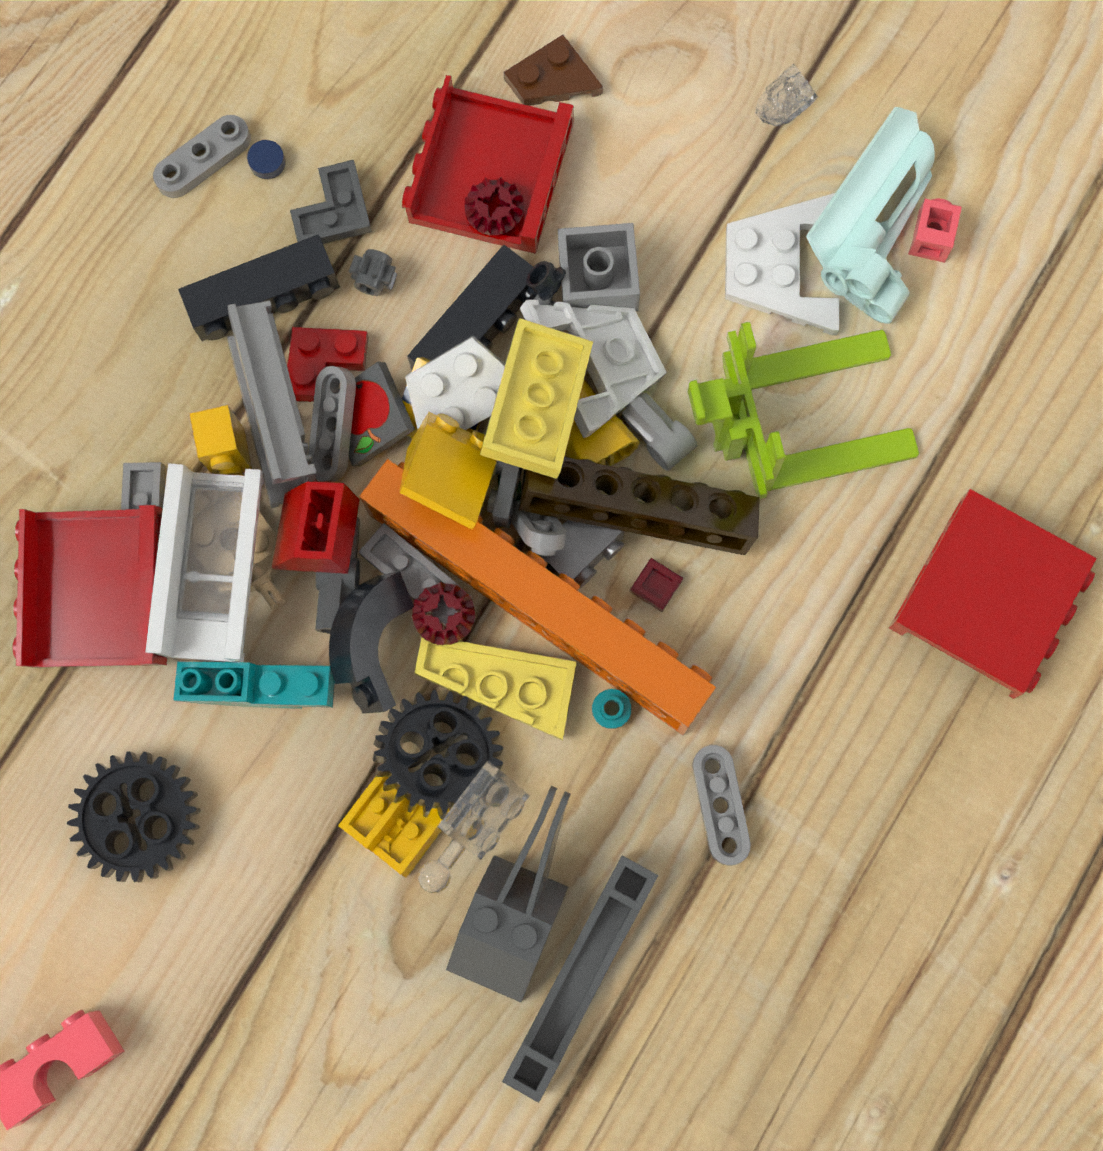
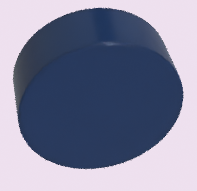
M258 141L250 147L247 153L250 169L259 178H275L285 168L286 159L282 148L274 141Z

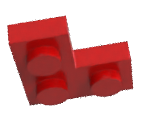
M292 327L287 369L296 401L314 402L317 377L328 366L343 367L353 371H365L369 339L367 331Z

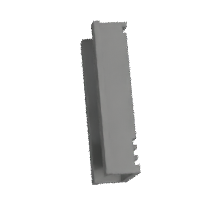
M264 301L237 307L236 304L228 305V315L234 335L228 336V345L260 468L263 471L270 506L275 508L279 507V504H283L286 492L307 481L315 482L316 470L314 464H311V455H307L308 443H304L305 432L273 313L271 314V302Z

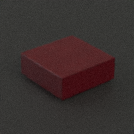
M650 558L630 588V592L663 612L684 578L653 558Z

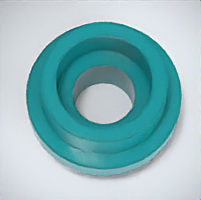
M607 689L595 697L592 704V714L595 721L602 727L616 729L623 726L629 720L631 703L623 692L616 689ZM606 703H617L620 709L619 712L613 716L608 715L604 711Z

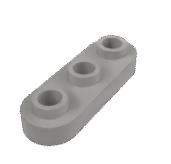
M236 115L223 116L159 162L153 172V179L159 191L170 198L184 196L245 151L251 141V134L246 122ZM229 129H235L234 133L230 135L224 134ZM206 150L204 155L195 156L198 151ZM171 171L177 172L174 177L166 178L167 174Z
M328 366L319 373L316 380L308 455H311V464H314L316 470L315 479L318 481H337L343 477L347 469L356 382L353 374L343 367Z
M520 500L515 501L511 523L525 544L532 547L533 553L551 556L555 555L556 550H561L565 547L567 531L557 518L520 511Z
M709 745L699 750L695 755L692 764L710 853L718 863L732 866L741 863L748 856L751 847L732 756L721 746ZM709 759H714L719 763V771L715 774H711L705 769V763ZM722 798L727 802L728 808L725 813L715 811L713 807L715 799ZM725 838H732L735 841L736 849L733 853H727L722 849L721 844Z

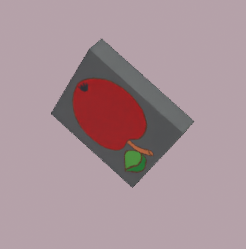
M376 362L355 377L356 390L348 455L352 466H362L415 430L385 362Z

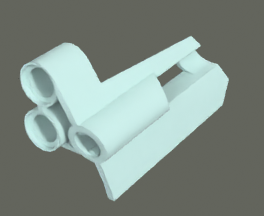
M894 107L806 235L813 252L823 267L821 277L825 286L834 294L844 296L850 303L874 320L884 324H890L910 293L900 279L902 274L892 268L887 262L886 257L932 177L930 169L935 158L934 144L931 137L926 132L919 130L917 113L900 107ZM914 164L916 179L890 218L883 222H876V218Z

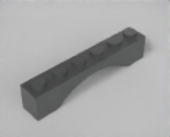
M623 855L620 857L502 1080L503 1083L534 1101L540 1102L597 989L658 877L657 874Z

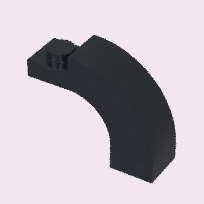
M400 571L378 575L355 588L341 604L332 624L329 639V661L335 684L350 683L353 689V699L360 707L362 714L386 712L396 706L380 666L378 646L386 625L395 617L414 608Z

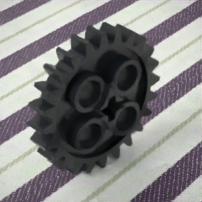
M432 690L430 699L425 701L422 694L418 692L414 699V705L404 698L400 704L401 712L391 708L387 716L390 722L381 721L379 731L383 735H376L373 744L380 749L374 751L372 759L374 762L383 764L377 767L375 775L376 777L388 776L383 790L384 792L394 788L397 790L394 803L397 804L404 798L410 800L408 812L411 813L417 805L423 806V816L427 818L431 809L437 808L440 819H444L447 809L451 807L453 812L460 816L463 811V802L473 810L478 803L476 795L486 799L490 792L487 785L495 786L499 777L493 772H499L503 765L502 761L496 759V757L501 755L503 746L492 743L498 739L500 732L497 730H487L492 722V717L480 720L478 717L481 710L480 705L471 710L466 708L468 697H463L457 704L453 702L452 691L448 692L445 700H439L437 691ZM444 722L451 727L452 732L441 733L435 728L434 724ZM461 735L467 736V739L452 744ZM412 742L419 747L420 752L415 754L407 753L402 749L401 744ZM448 747L444 758L441 754H436L428 760L432 749L436 753H441ZM461 753L468 754L474 759L475 764L464 765L458 761L456 755ZM421 763L423 764L419 770L413 773L409 772L408 770L409 768L416 767ZM435 774L441 778L443 784L431 786L425 782L423 776Z
M128 751L126 752L124 763L118 756L112 755L110 756V768L101 763L95 764L98 772L97 777L84 774L83 778L89 786L86 790L74 789L75 794L82 799L80 803L69 804V809L78 812V818L67 821V825L78 827L79 832L69 839L70 842H83L84 845L76 853L78 857L92 855L87 865L89 869H96L103 864L101 870L102 877L109 878L116 870L117 882H126L129 873H131L133 882L139 883L143 880L144 871L151 879L158 878L159 865L166 871L173 870L170 860L172 856L178 859H185L186 856L180 849V846L182 844L194 845L195 842L187 836L188 830L199 829L200 825L191 822L190 816L200 813L201 809L189 805V802L196 798L198 793L184 791V788L190 783L191 779L186 776L176 779L180 771L179 766L173 764L165 770L166 758L159 756L152 764V754L143 752L138 762L136 754ZM151 780L155 787L154 795L149 800L143 801L139 793L140 787L146 781ZM124 783H126L128 786L127 795L129 800L127 799L126 795L123 794L122 785ZM113 795L117 803L116 809L112 814L106 816L102 811V804L106 797ZM133 809L141 812V815L135 818L136 824L128 823V818L133 816ZM164 818L167 822V831L163 837L156 839L152 834V825L157 819ZM125 832L129 838V845L123 853L119 854L114 847L115 838L120 833ZM140 834L147 844L145 851L141 849Z

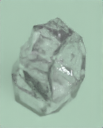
M792 64L765 88L766 90L757 101L755 113L763 123L774 126L787 124L810 107L818 96L795 64Z

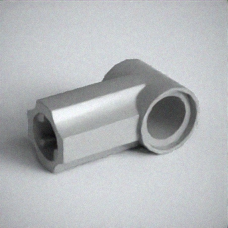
M647 393L636 397L622 412V418L647 444V450L652 458L666 471H669L698 446L691 432L679 421L675 420L673 422Z

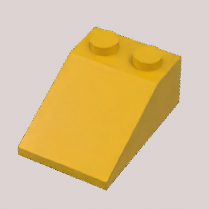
M428 411L407 448L399 493L473 530L497 460L480 455L485 435L480 432H473L471 434L460 428L459 423L452 417L439 413L437 416Z

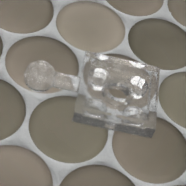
M486 762L437 826L453 840L438 860L428 861L420 868L418 874L419 883L429 893H440L448 887L451 880L450 869L465 849L482 860L485 854L497 845L501 833L510 821L519 816L524 808L525 801L530 796L491 762Z

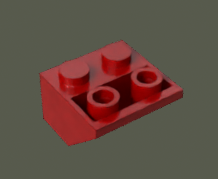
M307 481L284 494L272 562L274 570L348 574L360 499L345 483Z

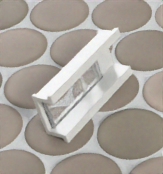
M168 464L146 653L158 654L167 658L244 662L245 653H243L261 489L262 484H264L262 470L245 469V476L195 473L185 465Z

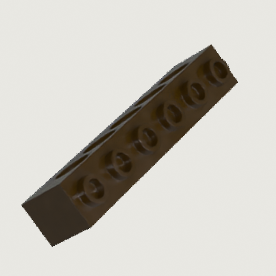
M564 457L557 479L524 469L519 510L746 555L758 539L760 497L747 495L739 490L728 491L713 488L700 482L689 483L674 480L666 475L640 473L628 467L616 468L597 464L589 459L577 460ZM559 482L565 483L569 487H565L561 485ZM598 490L605 492L607 495L600 493Z

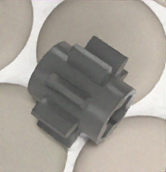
M374 249L366 250L363 257L354 255L349 272L352 273L351 278L355 280L354 287L372 296H380L383 288L392 290L397 277L396 267L391 266L392 258Z

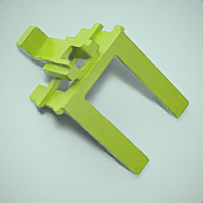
M750 322L741 323L738 337L736 330L730 331L727 334L730 351L723 352L722 354L726 379L720 378L702 383H697V380L689 382L688 395L695 423L697 425L713 424L715 432L714 450L715 452L723 451L725 461L740 458L742 450H745L755 493L760 499L766 498L767 491L915 459L919 455L915 436L911 428L789 455L784 453L779 431L771 432L766 444L764 441L751 390L888 360L891 356V351L884 330L872 331L753 358L756 343Z

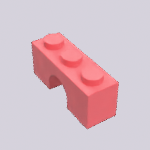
M83 1009L79 1010L61 1023L63 1027L61 1032L50 1038L49 1034H46L28 1045L26 1050L29 1054L21 1060L15 1062L12 1058L0 1065V1120L6 1130L22 1125L56 1101L47 1085L48 1070L56 1060L66 1063L72 1069L77 1079L80 1080L93 1075L125 1052L100 1010L86 1014Z

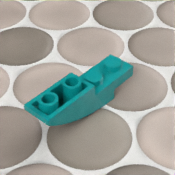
M177 661L173 701L262 708H333L335 681L330 666Z

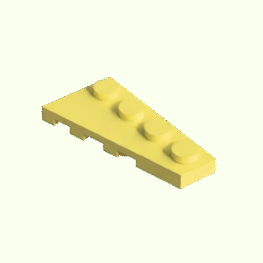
M421 637L415 668L417 676L459 695L466 696L468 699L563 741L577 665L576 661L462 641L451 645H436Z

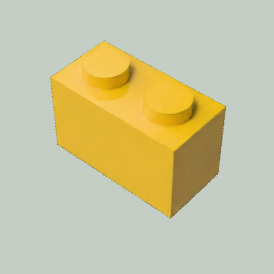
M228 405L189 413L198 459L211 474L243 476L245 469H252L244 427Z

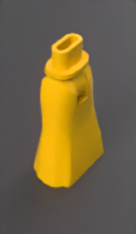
M585 379L579 399L596 395ZM616 415L586 438H583L575 420H573L564 457L577 460L589 459L605 465L606 459L608 464L612 466L629 457L638 448L640 442Z

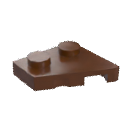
M564 35L559 36L503 72L506 83L521 103L528 106L539 105L545 101H568L571 95L591 93V97H597L603 94L602 84Z

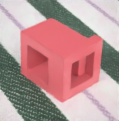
M925 198L918 212L908 255L945 263L954 246L962 207L953 205L950 201L941 198L932 200Z

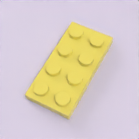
M519 318L480 455L552 478H558L593 341Z

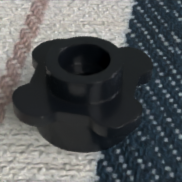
M547 261L537 263L527 276L528 293L532 296L539 295L542 301L548 300L559 290L566 274L565 269L562 267L554 268V265Z

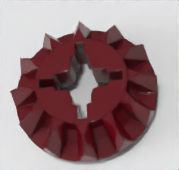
M485 177L482 183L476 186L472 185L471 191L465 197L467 220L473 228L483 234L501 235L515 228L522 218L524 211L523 196L519 193L515 184L511 185L505 182L502 177L498 180H489ZM498 195L500 205L503 207H497L491 218L488 205L484 203H490L493 197Z
M440 582L431 587H425L424 591L415 599L412 619L417 632L426 641L436 645H451L465 638L471 631L475 621V607L470 595L457 584ZM441 598H444L448 609L461 611L448 616L446 629H443V625L438 617L427 615L439 610Z

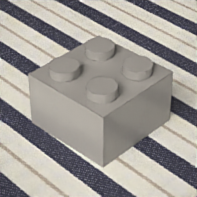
M633 223L558 229L560 267L566 271L565 277L561 282L563 302L577 308H588L591 304L634 308L635 311H639L640 288Z

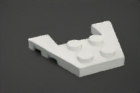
M835 193L728 223L726 227L725 299L767 314L773 312L791 318L792 322L803 326L808 324L823 329V333L829 335H837L839 332V298L800 297V230H810Z
M526 300L520 307L527 321L558 331L568 330L571 335L593 341L587 370L599 394L578 400L574 420L583 438L589 437L627 407L636 397L642 395L661 380L667 373L634 308L591 304L588 308L571 307L566 302H555L552 306L540 305L538 300Z
M472 336L406 375L405 379L417 429H419L428 411L437 416L439 413L452 417L459 423V427L464 430L491 416L505 363Z

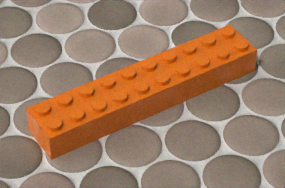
M389 459L385 461L359 496L369 516L382 525L385 523L410 545L608 684L623 692L628 698L681 735L686 733L716 688L710 683L712 677L706 671L696 665H692L689 669L677 660L679 654L670 646L661 641L655 645L643 637L646 631L628 618L624 622L620 621L610 614L613 609L609 604L597 596H593L591 600L578 591L580 585L572 578L563 573H560L557 577L545 568L548 564L544 559L530 550L524 554L513 546L515 540L499 528H496L494 532L481 524L483 518L480 515L472 530L399 493L404 462H400L397 466Z

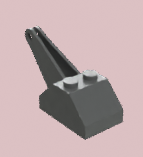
M554 786L550 787L540 814L515 863L495 855L493 856L472 899L446 968L451 973L518 1002H522L569 888L548 878L564 812L571 796L566 791L550 826L537 873L521 867L552 805L557 788Z

